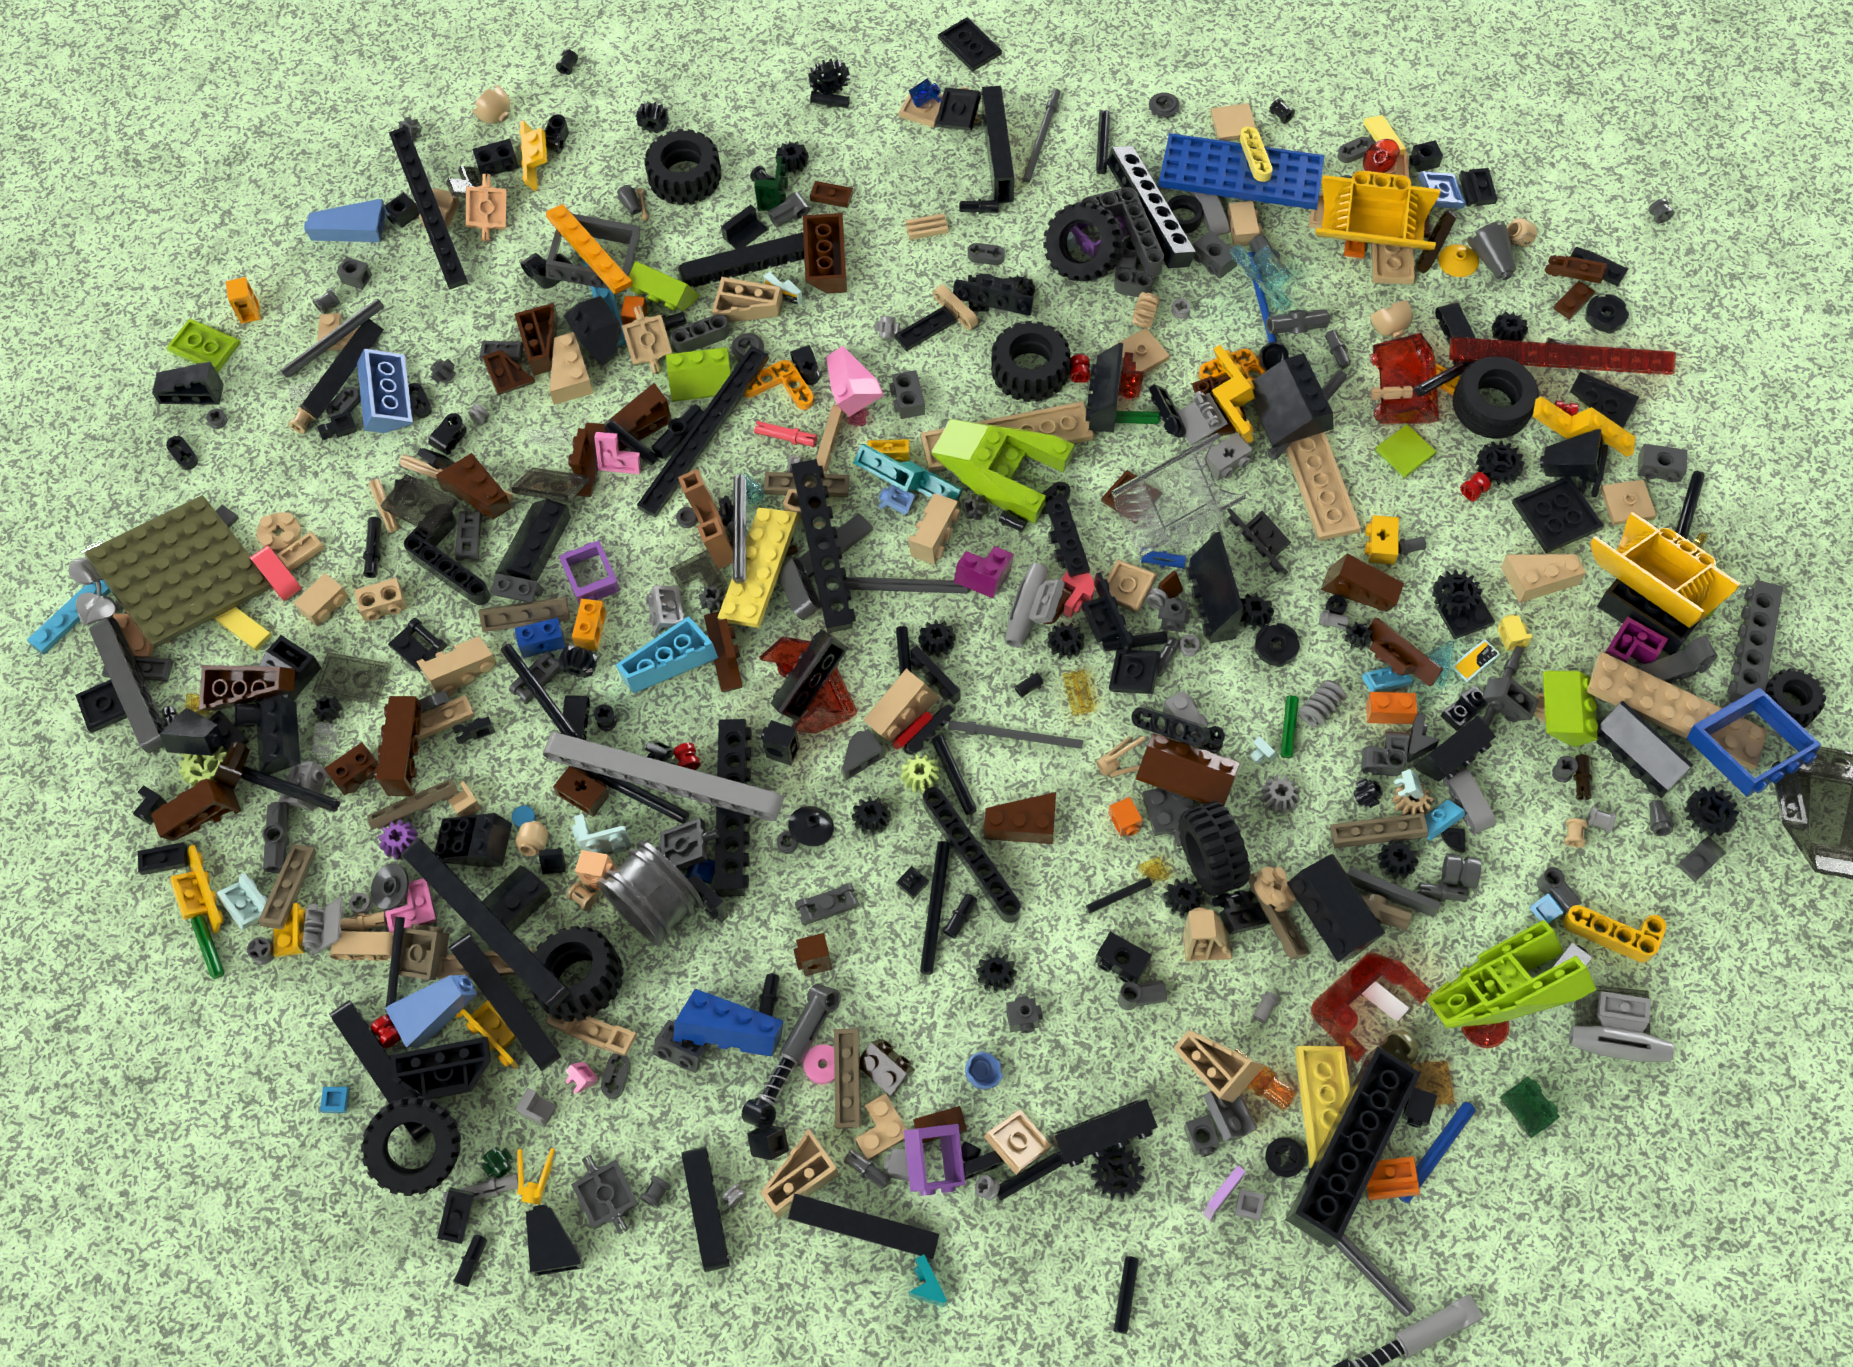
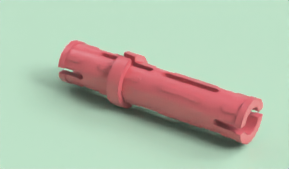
M757 421L756 425L758 426L754 428L755 434L790 441L794 445L798 443L814 448L818 439L817 434L802 432L799 428L790 429Z

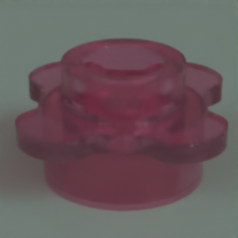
M863 408L852 416L847 417L846 422L856 427L865 426L867 423L866 416L869 415L868 409Z

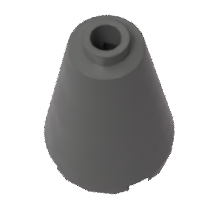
M1496 221L1475 231L1476 236L1473 239L1470 235L1467 239L1469 246L1497 279L1507 280L1514 275L1513 272L1516 270L1507 225L1504 221H1501L1500 225Z

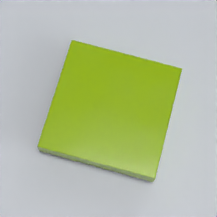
M1408 424L1376 446L1375 449L1404 478L1433 458L1437 452Z

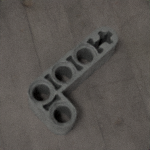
M1701 636L1691 641L1685 650L1636 668L1672 684L1677 682V679L1681 681L1697 675L1696 672H1705L1710 668L1718 655L1708 638Z

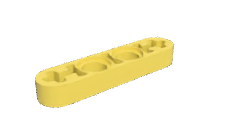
M1244 127L1241 129L1239 139L1252 175L1257 181H1269L1272 175V166L1259 132L1253 127Z

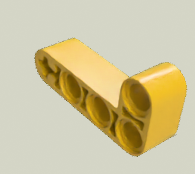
M1580 905L1571 907L1562 921L1563 926L1569 932L1642 963L1651 960L1658 952L1667 926L1662 917L1650 915L1640 925L1639 929L1636 930ZM1648 925L1654 927L1656 929V932H1652L1648 928ZM1594 926H1599L1603 933L1598 932ZM1617 936H1622L1626 943L1621 942ZM1640 946H1645L1649 953L1644 952Z

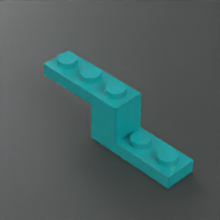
M866 444L860 445L853 464L905 492L917 490L930 498L936 493L958 501L963 491L962 488L911 461L900 463Z

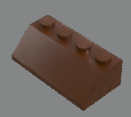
M843 213L803 215L806 283L827 294L847 292Z
M1153 733L1146 747L1136 780L1204 804L1216 801L1225 806L1240 763L1230 758L1213 754L1207 750H1201L1186 743Z

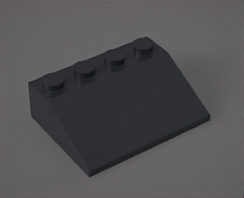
M1304 353L1282 360L1252 381L1255 387L1252 390L1255 398L1251 402L1272 448L1334 429L1333 411Z
M1216 532L1190 558L1189 567H1186L1187 579L1192 580L1193 586H1191L1192 596L1198 600L1199 604L1197 605L1199 618L1203 617V634L1209 638L1210 644L1236 639L1243 612V605L1221 533Z

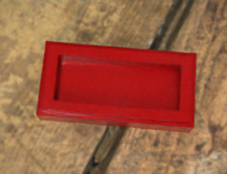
M929 712L921 714L891 745L896 750L902 748L933 716Z

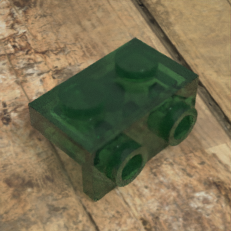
M1529 1076L1499 1097L1530 1138H1533L1560 1118L1557 1107L1553 1102L1548 1101L1544 1097L1540 1085L1536 1081L1531 1080Z

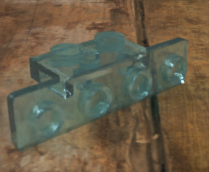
M1240 244L1229 250L1233 260L1239 263L1245 269L1246 274L1256 281L1260 290L1272 299L1275 307L1284 311L1292 305V302L1284 295L1280 288L1293 275L1266 245L1252 258Z

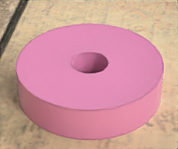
M817 1045L811 1048L804 1057V1071L812 1082L825 1085L835 1081L834 1048L832 1046ZM821 1061L827 1062L825 1068H820L818 1064Z

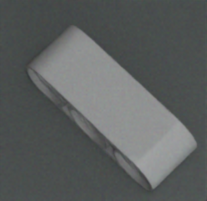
M1467 768L1458 770L1459 773L1450 780H1447L1446 777L1443 778V783L1445 787L1449 788L1447 791L1453 802L1465 811L1463 820L1467 826H1470L1471 829L1469 831L1472 834L1496 826L1495 816Z

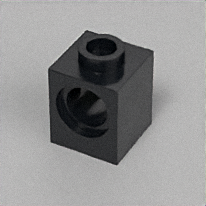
M1436 140L1414 145L1409 161L1418 173L1440 167L1443 153Z
M404 192L385 205L388 212L386 216L392 224H398L401 228L420 215L416 203Z
M1414 1087L1402 1114V1119L1407 1120L1406 1124L1415 1128L1426 1127L1430 1123L1437 1095Z

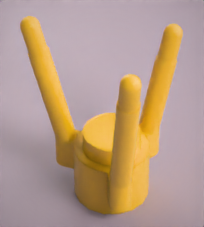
M554 1148L550 1149L539 1183L527 1182V1187L524 1186L522 1149L517 1150V1194L522 1195L521 1202L541 1205L544 1187L553 1165Z

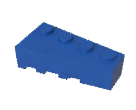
M694 989L675 1020L673 1041L691 1040L694 1041V1044L702 1046L704 1043L718 1045V1048L721 1049L734 1047L740 1048L741 1052L772 1057L781 1040L783 1020Z

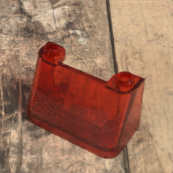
M1422 333L1374 344L1373 353L1370 357L1373 366L1376 365L1379 369L1380 388L1412 386L1413 389L1412 398L1403 399V397H1400V399L1385 400L1381 398V403L1377 404L1376 409H1374L1375 420L1379 421L1380 424H1430L1438 422L1437 388L1421 397H1418L1417 392L1414 391L1416 386L1436 376L1435 355Z

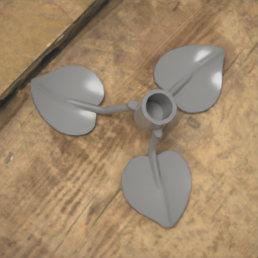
M87 558L72 560L68 569L70 577L77 583L90 585L95 582L97 586V595L88 592L81 594L77 598L76 609L83 625L86 626L113 616L115 610L119 609V601L114 603L111 597L101 596V582L99 580L102 579Z

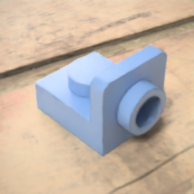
M891 484L887 489L883 488L879 495L881 501L878 507L883 509L887 505L905 515L908 513L915 495Z

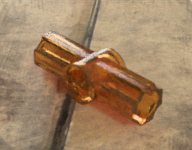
M1236 1048V1052L1246 1056L1243 1052ZM1265 1065L1247 1086L1249 1090L1251 1088L1254 1090L1255 1095L1265 1097L1283 1112L1296 1096V1093L1279 1081L1275 1073Z

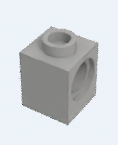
M893 1148L892 1154H887L884 1169H887V1174L890 1178L909 1182L906 1150Z

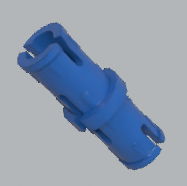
M1143 549L1141 563L1160 565L1161 568L1169 566L1184 569L1186 555L1170 554L1164 550L1163 552ZM1154 557L1163 558V559H1171V560H1174V561L1155 559Z

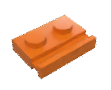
M1414 1156L1379 1160L1367 1184L1369 1200L1420 1195Z

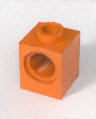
M625 296L621 311L623 325L636 320L634 307H637L640 314L638 306H642L644 317H646L648 308L645 297Z
M1131 797L1109 805L1108 814L1120 837L1126 834L1127 836H1132L1139 832L1142 826V818Z

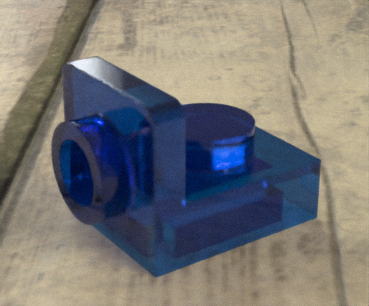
M928 78L908 90L917 108L933 98L938 103L942 101L939 96L941 93L940 88L936 83L932 84Z

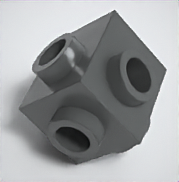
M1179 598L1165 599V605L1159 608L1158 619H1162L1160 629L1177 632L1183 631L1184 623H1189L1190 610H1186L1187 601H1182Z
M1027 996L1016 998L1015 1001L1006 1002L1010 1033L1017 1031L1030 1033L1035 1031V1028H1039V1020L1043 1019L1041 1005H1036L1035 998L1029 999Z

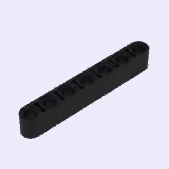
M803 232L684 262L678 267L681 281L690 287H698L709 284L711 281H721V277L730 278L732 276L733 278L748 274L750 271L756 272L768 269L769 266L772 268L787 264L789 261L791 263L803 260Z
M937 787L927 788L923 794L925 811L946 841L949 842L953 851L1000 918L1007 923L1017 921L1021 908L1019 899L944 793ZM931 798H936L939 800L937 803L928 802V800ZM943 816H949L952 819L949 821H942L940 818ZM955 834H962L964 837L962 839H955L953 836ZM973 851L977 855L975 857H967L965 854ZM980 870H988L990 873L982 876L978 872ZM994 888H1000L1003 892L1000 894H994L991 892V890ZM1012 906L1016 910L1012 913H1008L1004 910V908Z
M469 933L448 947L541 1071H544L562 1057Z
M350 999L329 1013L388 1103L407 1096L418 1098L392 1079L389 1055L381 1047L378 1039L369 1029L370 1027ZM417 1122L403 1124L417 1143L432 1133L426 1126Z

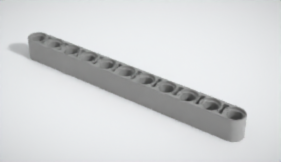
M556 732L550 734L543 751L544 757L558 763L769 821L777 820L784 801L783 796L769 790Z

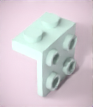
M584 815L574 816L576 825H572V830L579 848L582 847L585 851L604 854L611 851L615 853L623 852L627 847L631 846L625 826L590 834Z

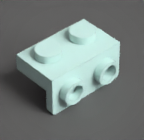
M245 873L239 875L238 883L217 892V898L241 930L258 923L268 900L259 893L255 882L249 879Z

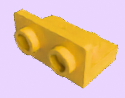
M909 439L867 440L868 446L900 463L910 461Z
M293 903V908L283 930L273 929V955L275 957L304 953L302 942L306 910L299 903Z

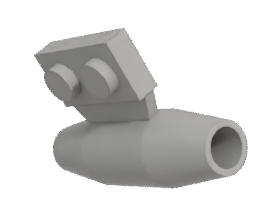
M1032 563L1019 585L1007 624L1005 643L1010 646L1021 648L1034 622L1037 624L1052 622L1056 614V608L1062 596L1065 582L1059 578L1046 581L1048 569L1042 564Z
M1601 991L1599 992L1597 1012L1601 1026H1572L1569 1033L1570 1046L1600 1056L1636 1062H1671L1674 1052L1672 1042L1643 1033L1650 1020L1651 999Z

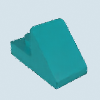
M925 1255L916 1258L917 1266L913 1269L919 1282L924 1280L925 1283L909 1291V1296L941 1307L947 1306V1299Z

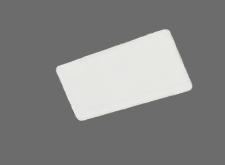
M1371 980L1361 992L1363 996L1394 1020L1399 1021L1409 1009L1408 1006L1375 980Z

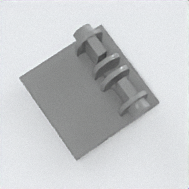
M1201 391L1194 394V402L1178 411L1185 426L1184 428H1186L1185 436L1191 446L1228 424L1210 393L1205 395Z
M339 897L322 909H319L316 904H310L306 909L302 945L305 950L312 951L311 955L314 956L339 940L342 932L340 923L343 914V897Z

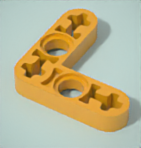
M1244 348L1231 353L1234 358L1233 363L1236 365V362H1238L1244 372L1243 376L1245 379L1249 378L1251 381L1256 379L1249 375L1252 371L1258 372L1260 375L1265 373L1251 350ZM1244 356V358H1249V359H1248V361H1246L1245 359H1242V360H1241V357ZM1214 359L1200 366L1198 376L1200 380L1210 376L1215 380L1227 375L1217 359ZM1207 370L1208 372H1212V374H1211V375H1209L1208 373H1205V374H1204V372Z
M782 360L762 369L749 386L752 389H747L743 395L746 398H751L782 383L798 408L807 410L814 404L813 393L789 360ZM764 376L773 378L770 382H763L761 380ZM792 382L800 383L798 388H791L789 385ZM801 392H802V395L804 396V398H805V399H808L807 402H805L804 400H801V395H800Z

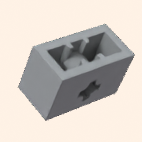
M1236 432L1204 452L1201 464L1217 481L1223 477L1226 479L1233 474L1234 470L1239 467L1244 468L1250 463L1253 449Z

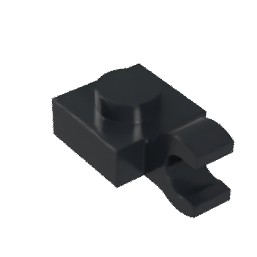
M350 411L329 417L330 423L317 426L322 441L331 438L335 433L337 438L357 431Z
M489 716L475 719L467 724L468 727L455 725L452 728L455 734L463 732L461 736L456 737L458 744H462L472 738L476 740L496 733Z

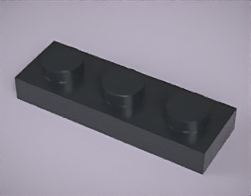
M917 645L910 650L912 666L917 671L921 670L925 674L924 677L930 685L933 686L935 684L939 688V693L944 700H950L953 704L961 699L960 689Z

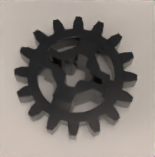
M829 59V62L822 60V64L816 63V68H811V73L808 74L810 87L815 92H833L834 94L836 90L842 91V86H848L847 81H850L849 69L844 62L840 64L839 59L835 62L832 59Z
M1493 441L1490 447L1484 445L1483 450L1479 451L1476 465H1479L1477 471L1483 472V474L1489 477L1491 483L1493 480H1496L1497 485H1500L1501 481L1508 485L1510 480L1515 482L1523 471L1525 464L1524 461H1521L1523 454H1517L1518 448L1511 449V443L1504 446L1503 441H1500L1499 445H1496Z
M1454 570L1452 575L1446 571L1444 577L1439 575L1438 580L1434 583L1432 597H1436L1434 603L1441 604V611L1445 608L1448 609L1449 615L1452 611H1456L1457 616H1460L1461 611L1467 615L1470 609L1475 610L1477 604L1480 603L1482 589L1478 588L1480 583L1479 581L1473 582V575L1466 577V571H1463L1461 575L1458 574L1457 570Z
M1714 786L1709 791L1702 787L1700 791L1695 790L1686 801L1688 805L1684 811L1690 813L1686 820H1693L1694 823L1691 827L1695 828L1698 826L1700 834L1708 831V836L1710 837L1715 832L1718 836H1721L1724 831L1728 833L1732 826L1737 823L1738 820L1735 818L1739 812L1733 810L1737 803H1731L1729 800L1732 796L1728 795L1725 797L1723 789L1716 792ZM1700 801V808L1697 809V804ZM1723 814H1726V819H1725V821L1723 822V819H1724Z
M1115 1145L1111 1146V1152L1107 1151L1106 1154L1102 1155L1103 1157L1099 1156L1094 1159L1098 1164L1091 1165V1170L1096 1172L1091 1174V1180H1097L1094 1188H1102V1197L1109 1193L1111 1201L1114 1200L1115 1196H1119L1120 1201H1124L1125 1194L1132 1198L1134 1196L1133 1189L1136 1191L1141 1189L1137 1182H1144L1145 1177L1139 1173L1144 1172L1145 1167L1138 1166L1141 1158H1133L1134 1150L1126 1153L1125 1146L1121 1147L1120 1151H1118ZM1116 1157L1121 1158L1120 1160H1115V1161H1112V1160H1111V1158H1116ZM1130 1164L1134 1170V1178L1128 1170ZM1101 1168L1107 1173L1106 1182H1104L1101 1176ZM1122 1170L1121 1175L1113 1176L1114 1171ZM1118 1185L1125 1186L1122 1189H1115L1114 1187Z

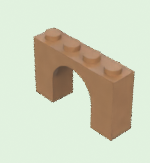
M698 468L679 476L678 479L683 492L700 523L697 528L702 541L717 568L721 569L732 564L733 546L719 515L714 498Z

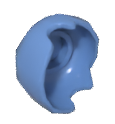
M979 1052L974 1054L965 1065L966 1078L975 1088L982 1090L993 1088L1003 1078L1000 1061L990 1053Z

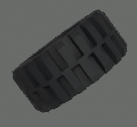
M677 129L676 132L669 131L666 135L657 137V141H653L649 146L650 149L648 148L646 151L644 164L649 186H651V190L654 194H657L658 198L661 200L666 198L667 203L673 204V202H677V205H684V203L689 202V205L695 204L694 201L699 200L701 202L705 200V196H710L714 192L713 188L717 189L722 174L718 149L709 137H705L700 132L695 133L691 129H688V131H683V129ZM690 161L698 164L695 168L686 172L668 170L679 162Z
M1076 202L1073 205L1064 206L1063 210H1058L1055 213L1056 217L1048 222L1049 229L1044 232V236L1047 237L1046 242H1043V248L1047 249L1045 256L1047 260L1051 261L1050 266L1057 270L1058 274L1062 277H1067L1073 281H1093L1099 277L1106 276L1109 270H1113L1116 267V261L1120 260L1122 256L1120 253L1121 248H1124V242H1122L1124 234L1123 230L1119 228L1120 223L1118 219H1115L1113 217L1114 214L1104 209L1103 206L1088 202ZM1083 222L1094 225L1101 237V245L1097 255L1085 262L1075 260L1067 248L1069 232L1076 224Z
M1025 321V324L1019 322L1014 324L1012 328L1009 326L1004 329V333H1000L996 338V342L993 343L991 353L992 377L997 387L1002 388V392L1007 396L1011 394L1013 399L1019 400V398H1022L1024 402H1030L1031 399H1035V402L1042 401L1043 397L1048 399L1053 396V392L1058 393L1062 386L1066 384L1070 369V349L1068 348L1067 340L1063 338V334L1058 330L1055 332L1054 327L1050 325L1045 326L1043 322L1038 321L1037 323ZM1032 353L1044 357L1048 363L1038 369H1025L1016 365L1013 360L1020 355Z
M1212 801L1184 811L1178 821L1180 824L1178 826L1180 840L1187 857V862L1202 890L1208 895L1218 896L1246 885L1251 876L1248 852L1238 825H1236L1229 810L1222 803Z
M571 926L569 930L563 928L558 930V933L555 935L550 934L546 937L547 940L544 943L540 942L536 947L537 952L534 954L558 979L565 969L573 963L583 960L593 961L588 975L581 982L567 987L571 994L555 1011L549 1008L530 989V992L548 1014H551L552 1017L558 1020L563 1018L567 1022H573L574 1018L578 1021L586 1020V1017L589 1015L591 1017L598 1015V1011L602 1008L605 1010L610 1005L608 1002L616 998L618 995L616 990L621 988L623 982L621 979L624 974L621 965L622 961L607 937H604L598 930L593 931L591 927L583 926L582 929L579 926Z
M407 1096L390 1102L372 1118L363 1135L364 1140L361 1144V1152H363L364 1157L362 1161L363 1165L367 1166L369 1170L367 1174L371 1179L375 1178L378 1181L377 1185L380 1188L386 1187L390 1189L389 1193L395 1195L397 1193H404V1196H412L414 1193L421 1195L427 1193L431 1188L435 1189L449 1176L460 1154L461 1134L458 1132L456 1119L451 1117V1112L447 1108L441 1107L440 1103L434 1099L430 1101L423 1096H418V1098ZM407 1122L423 1124L432 1132L435 1138L436 1145L433 1157L427 1164L416 1169H408L398 1165L388 1152V1140L391 1133L399 1125Z

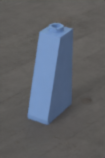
M376 199L309 213L308 220L304 223V230L308 233L311 241L381 242L387 210L383 200Z
M450 975L388 1005L385 1009L406 1048L422 1047L462 1010L477 993L467 975Z

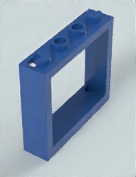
M1761 688L1752 691L1694 724L1686 738L1746 797L1755 792L1757 794L1761 793L1768 784L1772 782L1774 784L1778 783L1788 772L1793 774L1802 764L1813 762L1817 758L1815 754L1821 746L1809 732ZM1753 710L1799 752L1756 778L1710 736Z

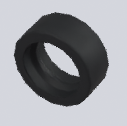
M1179 195L1171 198L1167 204L1172 212L1176 209L1184 208L1195 214V217L1190 220L1177 219L1184 233L1188 234L1197 230L1202 220L1203 209L1201 203L1188 195Z

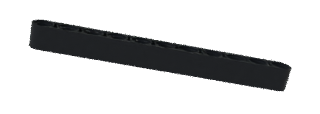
M417 837L401 853L408 863L549 1008L555 1011L571 994V991L420 838Z

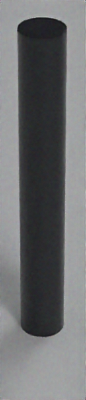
M1147 877L1087 904L1086 909L1089 914L1152 886V882Z

